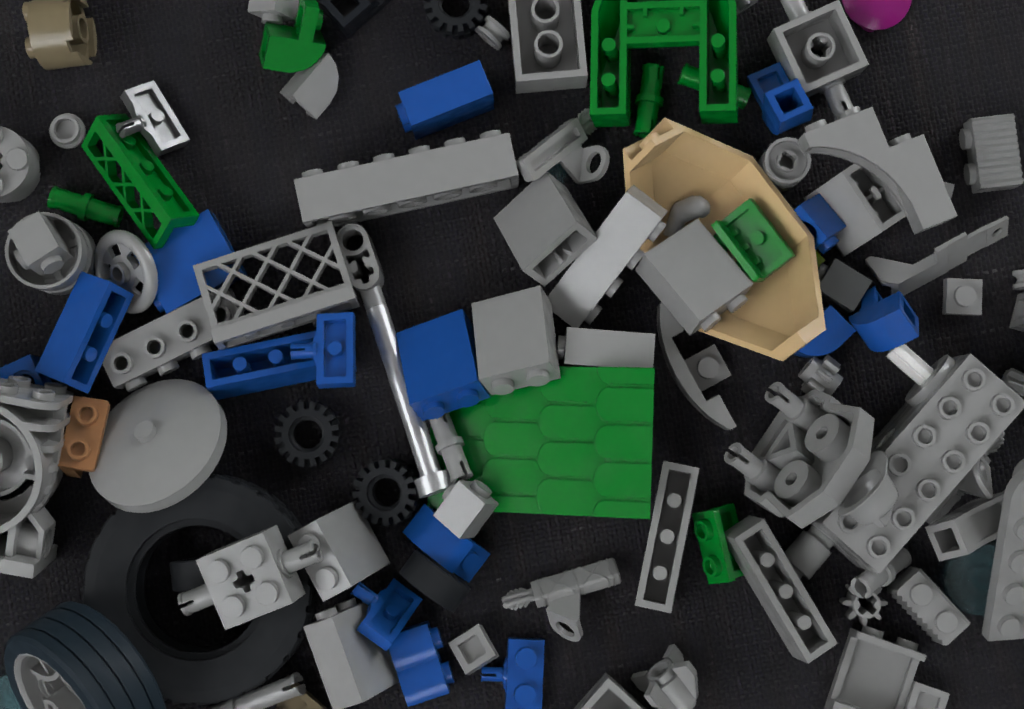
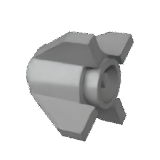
M675 644L668 646L663 656L664 660L656 663L649 672L646 670L633 673L631 680L639 690L645 692L644 697L652 707L657 709H693L699 696L697 670L689 660L684 661L683 654Z

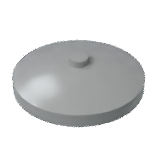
M162 380L136 390L118 403L108 414L96 469L94 472H89L93 486L111 505L126 512L149 513L168 508L182 501L207 480L223 454L227 440V420L224 410L205 387L189 380Z

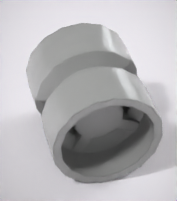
M784 137L777 139L770 144L758 161L760 167L780 192L790 190L806 176L811 166V155L802 153L796 138Z

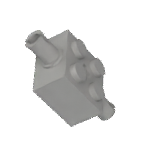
M780 0L789 18V22L773 28L768 36L767 42L777 63H781L790 81L798 78L807 97L817 93L824 94L835 117V121L839 120V113L854 107L843 84L847 80L860 75L869 65L840 1L836 0L814 11H809L804 0ZM813 48L815 51L821 50L823 55L821 57L818 54L814 55L811 49Z
M274 525L196 559L205 584L179 593L177 597L178 604L181 605L191 600L194 601L181 608L182 613L186 616L215 605L224 629H230L290 605L306 593L297 571L322 562V550L306 555V553L320 547L315 539L287 550L278 526ZM252 574L254 580H251L248 575Z

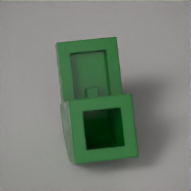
M299 0L294 27L269 22L265 23L259 52L263 69L294 73L308 69L321 58L326 48V42L322 32H320L323 23V10L320 9L317 0Z

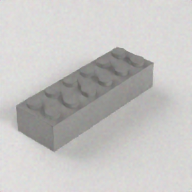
M491 130L481 133L479 135L480 139L466 142L463 137L445 141V147L430 150L429 145L417 146L409 149L408 155L395 157L394 153H385L373 157V162L359 165L358 161H348L337 165L338 170L324 173L323 169L304 171L301 173L302 178L293 179L302 222L307 228L332 221L334 227L518 188L519 174L510 133L501 134V130Z

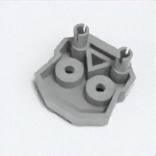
M775 382L769 388L778 395L774 396L766 391L765 400L780 411L752 453L744 448L742 444L736 442L729 446L728 449L737 454L738 457L725 452L724 461L744 474L745 496L777 517H786L803 529L840 506L870 461L875 419L861 407L843 405L833 396L817 389L797 397L781 382Z

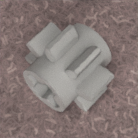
M828 354L823 360L816 356L812 357L798 374V377L804 381L801 384L800 390L807 394L813 389H817L832 395L843 380V377L837 373L841 369V364Z
M845 585L848 590L847 595L840 598L839 602L849 607L845 613L849 620L858 615L859 622L866 626L869 618L882 619L879 611L881 606L888 605V602L877 596L882 590L881 587L873 592L869 598H866L869 604L863 608L858 601L859 597L852 591L851 585Z

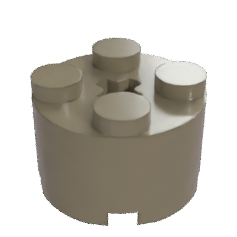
M31 0L24 2L22 12L28 26L29 37L25 38V49L30 59L36 58L45 70L91 65L93 62L89 60V57H95L97 53V34L93 18H86L83 8L89 7L87 1Z

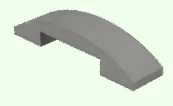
M660 302L657 306L659 343L666 365L677 386L696 410L712 423L724 430H731L737 427L720 395L713 396L708 400L703 396L672 339L682 333L684 329L664 304Z

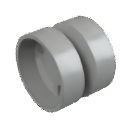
M41 212L55 224L73 257L64 262V266L60 270L41 276L30 268L25 270L20 265L13 253L17 250V247L10 235H8L5 244L7 265L11 273L27 286L53 295L71 294L81 271L91 275L95 273V242L90 234L79 225L58 214ZM30 214V215L24 217V218L21 219L19 222H17L14 226H16L17 224H19L20 222H22L23 220L27 219L28 217H30V216L33 215V214Z

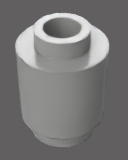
M811 526L807 532L803 530L784 553L798 577L801 579L803 576L810 580L831 555L829 550L833 547L834 543L816 527Z

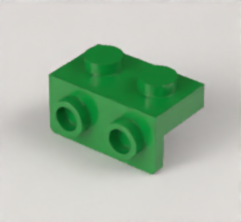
M751 198L722 221L716 220L711 224L716 232L713 237L726 252L730 250L737 260L736 264L753 282H763L796 256L757 203Z
M734 503L692 513L694 533L699 542L703 559L702 566L707 576L708 584L729 583L735 581V578L744 576L728 549L724 533L738 523Z

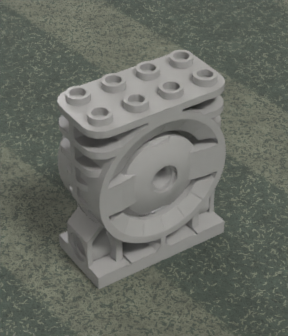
M9 376L8 379L0 378V414L3 415L0 416V497L15 491L27 480L34 481V484L30 485L20 495L0 500V573L33 579L56 559L58 545L53 544L56 521L45 508V505L56 491L64 473L58 464L65 441L64 428L70 422L67 406L72 403L74 393L67 390V385L46 382L44 386L32 384L31 379L24 376ZM8 531V535H2L1 533Z

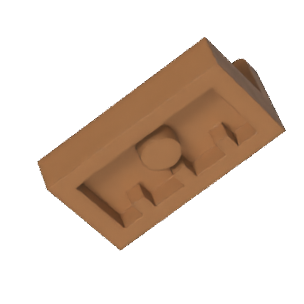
M73 396L69 413L70 422L66 426L65 441L58 464L66 476L81 478L83 471H95L110 410V403L107 400Z

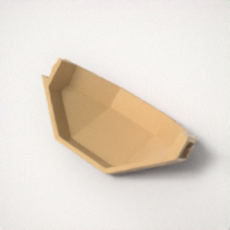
M665 117L645 138L623 148L625 193L631 186L635 185L665 208L668 212L661 220L665 224L667 223L671 208L676 202L690 196H701L710 203L711 208L706 217H699L698 219L713 236L716 232L711 224L716 220L722 221L751 198L757 203L796 255L763 282H753L752 287L745 295L748 301L734 313L726 310L720 315L722 319L714 327L706 332L701 328L698 330L699 332L784 361L826 330L814 236L753 156ZM691 220V221H689V222H686V223H685V226H687L688 224H690V223L693 222L694 220ZM663 229L654 242L647 239L640 249L646 253L669 237L663 235ZM729 250L727 253L736 263V258Z

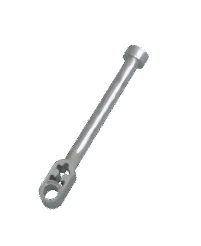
M347 224L338 231L337 238L352 285L361 294L420 474V478L414 480L419 498L444 492L452 483L447 469L441 470L426 422L422 421L409 405L396 331L381 289L384 285V273L373 240L362 226ZM356 235L363 237V244L358 250H347V242L351 237ZM363 261L365 267L370 271L371 275H369L368 283H364L361 280L363 272L357 262Z

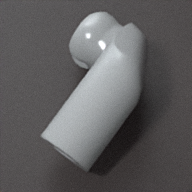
M690 196L676 202L671 208L663 235L670 237L684 228L686 222L699 217H706L710 212V203L701 196Z

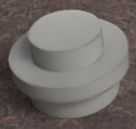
M64 113L53 119L50 124L49 134L51 140L60 148L73 149L83 142L86 128L79 117L74 114Z

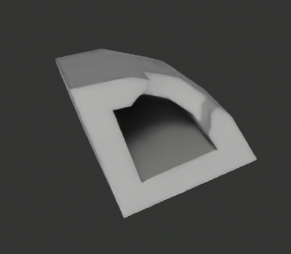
M324 53L314 65L303 71L296 72L279 93L292 104L297 102L306 110L307 115L318 119L329 106L337 92L339 75L336 63L329 53Z

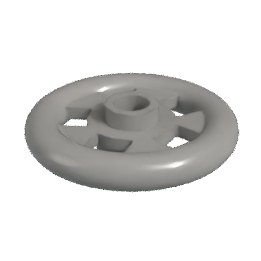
M112 230L104 234L94 252L95 276L108 280L133 293L134 296L126 313H141L151 306L158 290V273L152 254L144 242L129 231ZM116 244L118 245L121 253L117 256H115L114 251L112 249V247ZM140 282L143 283L142 292L136 289Z

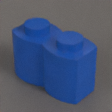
M428 620L403 628L389 647L408 707L449 694V684L455 682L449 661L442 663L438 649L444 647L438 627L431 628Z

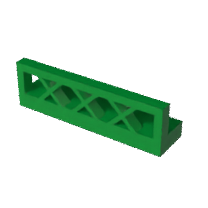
M126 113L97 115L81 147L153 249L163 248L174 228L192 226L200 215L140 132L124 138L119 136L120 132L117 133L116 124L129 120ZM99 138L103 141L104 156L96 146ZM116 161L121 166L122 181L117 176ZM134 187L140 193L141 207L135 201ZM153 213L161 222L158 231H156L153 225Z

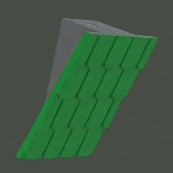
M559 366L561 378L549 381L546 385L515 389L507 395H490V398L479 401L474 406L462 407L449 413L457 435L462 436L465 445L462 448L469 467L473 472V477L466 481H474L476 479L491 489L492 494L490 496L499 503L493 512L650 519L655 368ZM430 425V437L432 440V444L441 470H445L447 468L443 460L442 455H438L435 449L437 441L434 436L432 427ZM444 492L428 496L427 506L432 509H438L444 501L442 499Z

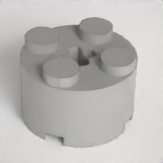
M0 126V162L3 166L0 169V203L17 202L28 197L37 187L41 175L40 157L35 147L29 141Z

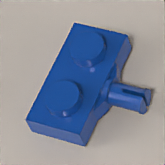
M354 313L317 314L316 334L313 343L291 344V359L313 358L316 365V385L319 389L356 387V321Z
M394 578L388 587L378 594L360 581L351 594L368 605L366 617L356 630L384 651H387L423 599Z
M507 638V656L503 667L481 668V682H502L505 690L504 709H542L544 639Z

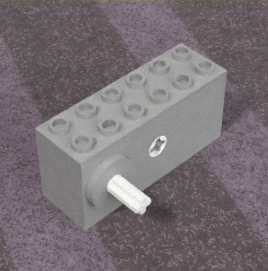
M905 344L890 350L886 355L889 360L916 382L906 395L905 404L872 440L871 453L881 450L887 454V474L899 493L898 499L892 507L889 522L883 528L878 527L874 523L863 525L849 515L839 516L838 510L840 506L809 524L825 534L834 543L833 546L856 567L880 574L1024 409V399L971 353L953 358L948 354L944 355L931 367ZM865 487V489H864V496H865L866 493H867V488H866V487Z

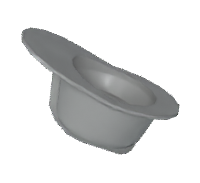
M881 450L871 453L870 461L841 503L838 510L839 516L849 515L863 525L874 523L881 528L887 526L892 514V507L895 505L899 493L887 474L888 458L886 453ZM865 487H866V488H867V493H866V495L864 496V489H865Z

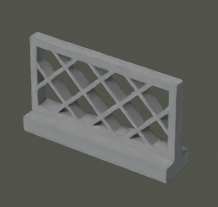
M332 221L193 265L211 326L212 339L219 350L237 347L317 321V314L342 313L360 307ZM328 233L331 245L324 257L308 250L314 237ZM304 241L302 246L296 244L298 242ZM289 246L298 251L290 268L273 261L279 248ZM269 252V254H268L267 257L261 255V254H264V253ZM333 253L335 254L337 263L330 260ZM304 254L321 262L312 279L296 272ZM254 257L264 262L255 279L238 272L245 259ZM234 263L232 268L227 266ZM270 265L286 273L277 291L260 283ZM327 265L340 271L343 279L342 284L328 288L318 283ZM219 268L229 274L218 291L207 285L205 272ZM292 276L309 284L304 295L296 299L283 294ZM235 277L252 284L242 302L226 294ZM257 288L274 295L268 308L257 310L248 305ZM314 288H317V289L321 290V291H317V292L312 293L313 290H314ZM210 293L217 295L213 302ZM222 299L239 306L233 319L222 323L218 322L216 310ZM280 299L286 301V302L277 304ZM245 310L251 312L249 314L243 315Z

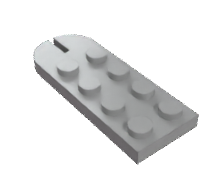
M1024 459L1019 461L1014 467L1012 478L1007 484L1004 493L981 633L987 641L1024 639Z

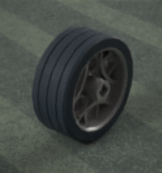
M73 601L60 603L17 632L6 643L4 654L6 674L13 693L22 709H166L163 695L143 657L115 624L88 605Z

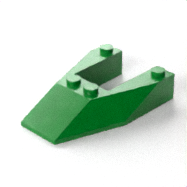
M595 0L591 10L590 117L594 126H630L632 48L699 46V113L701 123H738L737 6L735 0Z

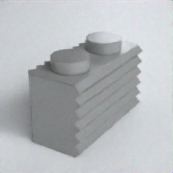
M1014 113L970 118L963 124L964 128L960 129L959 143L962 150H967L968 163L964 165V179L967 185H971L972 193L1011 190L1022 185L1024 179L1022 178L1023 172L1021 170L1022 165L1020 163L1021 158L1019 156L1020 151L1018 149L1019 144L1017 142L1018 136L1016 135L1017 129Z
M908 567L887 587V593L892 594V598L897 599V603L902 605V609L907 610V614L917 621V625L922 626L921 630L926 631V635L930 636L931 640L936 643L949 645L971 623L921 568Z

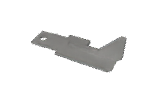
M1004 216L968 235L964 232L934 248V254L913 265L874 256L866 258L865 263L882 286L891 287V295L900 291L904 296L966 262L967 256L1008 236L1009 217Z

